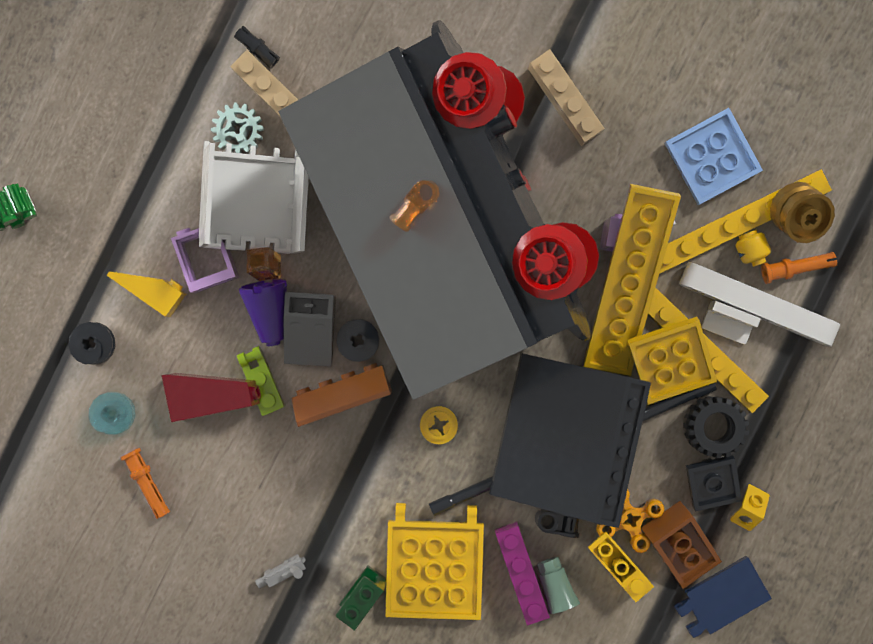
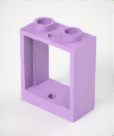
M190 228L176 232V237L171 238L190 293H197L239 278L231 252L225 249V240L221 242V251L228 269L196 280L184 243L198 239L199 228L192 231Z

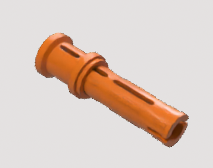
M834 252L794 261L785 258L778 263L768 264L765 262L761 265L762 277L766 284H770L772 280L785 278L789 280L794 274L836 267L837 260L827 262V259L836 258Z
M139 447L120 458L127 464L131 472V479H136L155 518L158 519L168 514L170 510L149 473L151 471L150 466L144 462Z

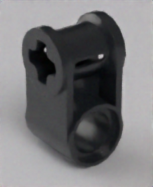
M544 509L537 511L535 523L542 532L579 538L580 533L577 532L578 518ZM545 515L552 516V523L548 526L541 525V519Z

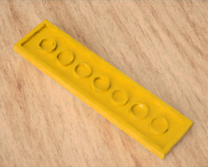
M630 184L584 358V367L631 376L634 360L627 340L640 336L643 333L681 199L679 193Z

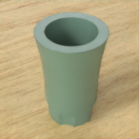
M559 557L537 563L549 614L560 613L580 604Z

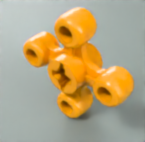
M627 489L619 528L609 526L607 533L613 537L616 531L621 529L627 530L631 535L630 544L633 550L638 553H644L650 548V540L641 531L642 522L646 518L661 517L664 513V505L658 499L652 498L646 501L642 507H633L629 502L630 493ZM653 505H657V510L655 512H651V507ZM628 514L635 516L632 518L633 522L630 524L628 523V521H625L628 519ZM596 525V531L599 536L604 533L602 528L606 525ZM642 539L644 541L643 544L637 546V542Z

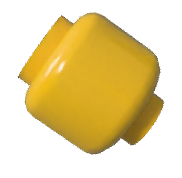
M753 230L738 236L739 240L735 246L744 264L751 263L754 267L767 262L765 257L770 255L771 248L764 233H757V230Z

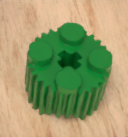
M18 183L2 187L3 190L0 191V231H3L7 226H11L12 229L22 227L26 224L24 220L37 216L26 188L19 187Z

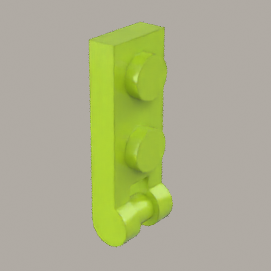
M260 346L252 348V351L245 354L243 352L238 354L237 359L246 379L255 380L256 385L260 388V404L257 405L261 415L264 416L285 407ZM257 360L259 366L252 369L249 362Z

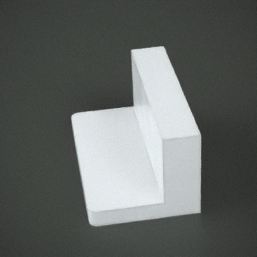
M711 301L701 327L704 330L730 340L746 344L752 327H758L761 318L723 303Z

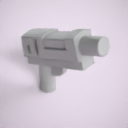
M297 554L285 560L279 566L266 570L264 576L255 581L259 589L266 585L270 588L291 576L297 579L301 578L303 570L306 569L303 564L306 559L304 557L300 558Z

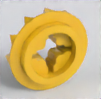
M431 407L423 414L420 420L422 435L433 444L447 443L457 433V418L446 407ZM435 415L440 421H449L443 426V435L438 429L429 430L435 424Z

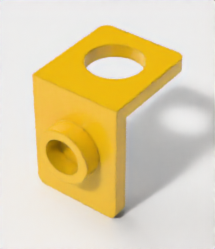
M749 484L745 491L742 506L731 516L730 521L751 531L764 519L770 495ZM747 516L752 519V522H743L739 517Z

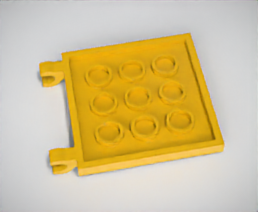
M396 503L395 520H388L385 617L481 620L484 523H477V505H467V522L405 521L406 503Z

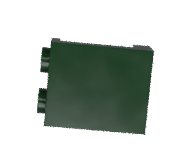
M367 565L339 603L341 608L336 613V618L355 631L384 592L386 578Z

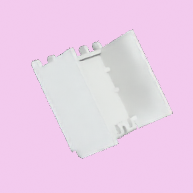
M204 141L199 247L221 249V242L225 240V249L245 251L246 242H249V251L269 252L270 243L273 244V253L297 254L305 251L308 174L297 151L295 150L294 158L279 157V148H274L273 156L255 155L256 146L250 145L249 154L231 153L232 144L226 143L225 152L215 151V143Z

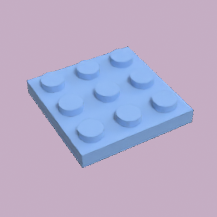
M729 108L664 143L697 205L763 171Z

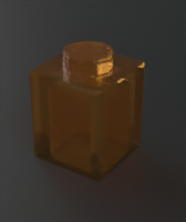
M270 247L247 250V273L258 281L281 278V255Z

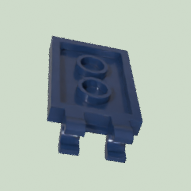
M744 556L687 589L685 593L688 598L676 603L674 607L681 617L693 611L697 620L685 627L689 634L695 638L702 634L705 629L711 635L772 598L750 559Z

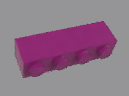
M517 522L494 529L527 626L550 618Z

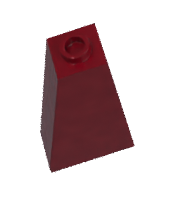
M183 373L161 375L171 422L260 404L261 392L255 380Z

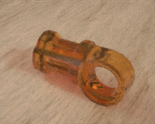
M430 180L417 182L403 199L404 203L395 214L392 213L390 215L391 221L400 229L409 232L411 229L410 225L419 214H423L430 204L437 201L439 188L436 183ZM423 185H428L432 188L433 193L429 200H423L420 197L419 190Z

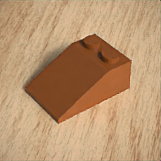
M681 501L664 511L661 517L654 518L641 527L650 543L683 589L722 562L693 515Z

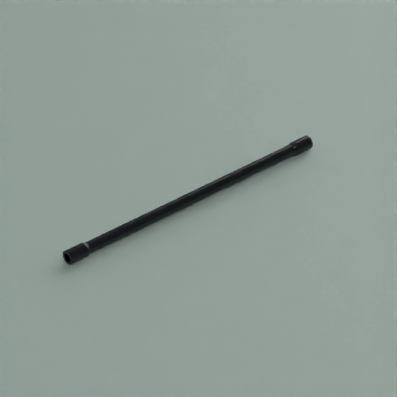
M715 383L664 399L646 407L643 422L693 399L701 398L716 391ZM493 476L456 493L430 502L429 506L433 515L437 516L460 503L490 491Z

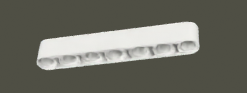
M692 262L687 263L679 285L759 317L766 322L828 347H832L840 324Z

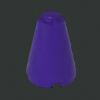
M272 279V282L258 281L241 286L239 288L241 298L261 343H266L268 347L281 344L280 341L284 339L286 279Z

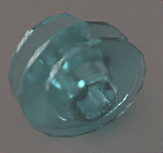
M107 392L99 395L93 400L89 408L91 425L97 431L105 434L115 435L128 430L133 424L136 415L135 406L131 399L119 392ZM115 409L116 415L110 417L109 412Z

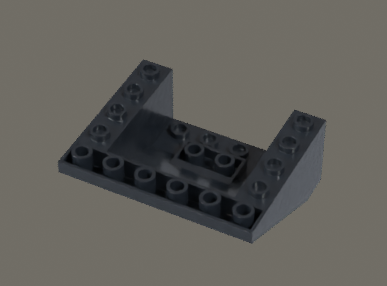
M520 353L489 494L585 521L619 528L651 382Z

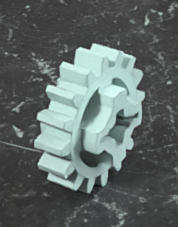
M234 103L232 109L225 105L226 111L224 113L219 110L217 111L220 116L219 119H212L216 127L211 128V131L217 134L213 137V140L215 142L221 141L218 147L223 150L226 148V143H229L226 140L235 139L239 144H232L231 153L234 150L236 153H242V150H245L249 154L250 145L257 148L256 139H263L258 134V132L264 130L263 126L258 125L262 119L260 116L254 117L256 115L254 109L248 112L246 104L240 108L237 103ZM236 114L245 115L248 119H239ZM227 119L228 121L226 127L223 128V124ZM236 125L241 127L239 134L234 132ZM253 130L251 137L247 139L249 131Z

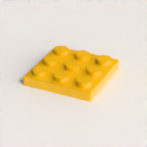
M698 317L627 340L639 379L651 382L647 399L648 405L717 382Z

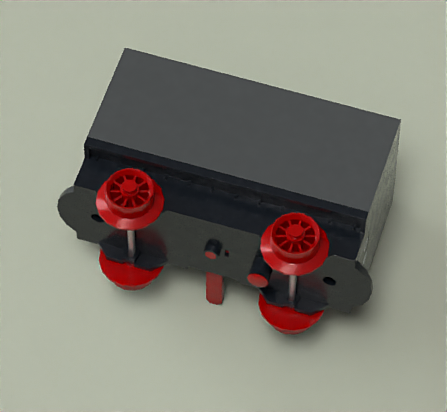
M441 20L432 24L431 36L407 49L397 46L278 111L413 400L531 347L541 340L567 328L581 340L586 341L590 339L591 334L586 319L587 314L577 292L580 287L591 280L597 270L599 260L596 241L584 228L577 224L565 222L553 225L543 223L530 197L529 192L532 190L528 180L514 163L503 134L517 128V121L523 112L525 95L521 82L514 73L502 66H497L493 60L483 54L464 53L452 33Z

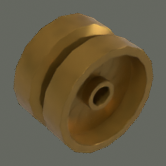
M794 182L786 185L778 191L770 206V218L774 225L797 243H810L824 236L832 226L835 217V208L832 201L806 182Z

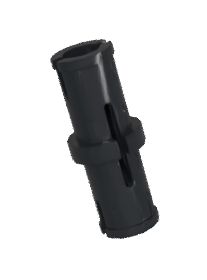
M245 26L238 29L234 38L242 43L253 56L258 57L272 69L278 63L280 57L265 45L264 40L258 39Z

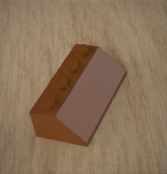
M377 363L363 367L365 372L355 375V372L351 371L341 375L342 380L333 383L332 379L318 383L320 388L312 391L310 387L296 391L297 396L291 399L297 426L300 427L390 395L392 389L384 366L378 367Z

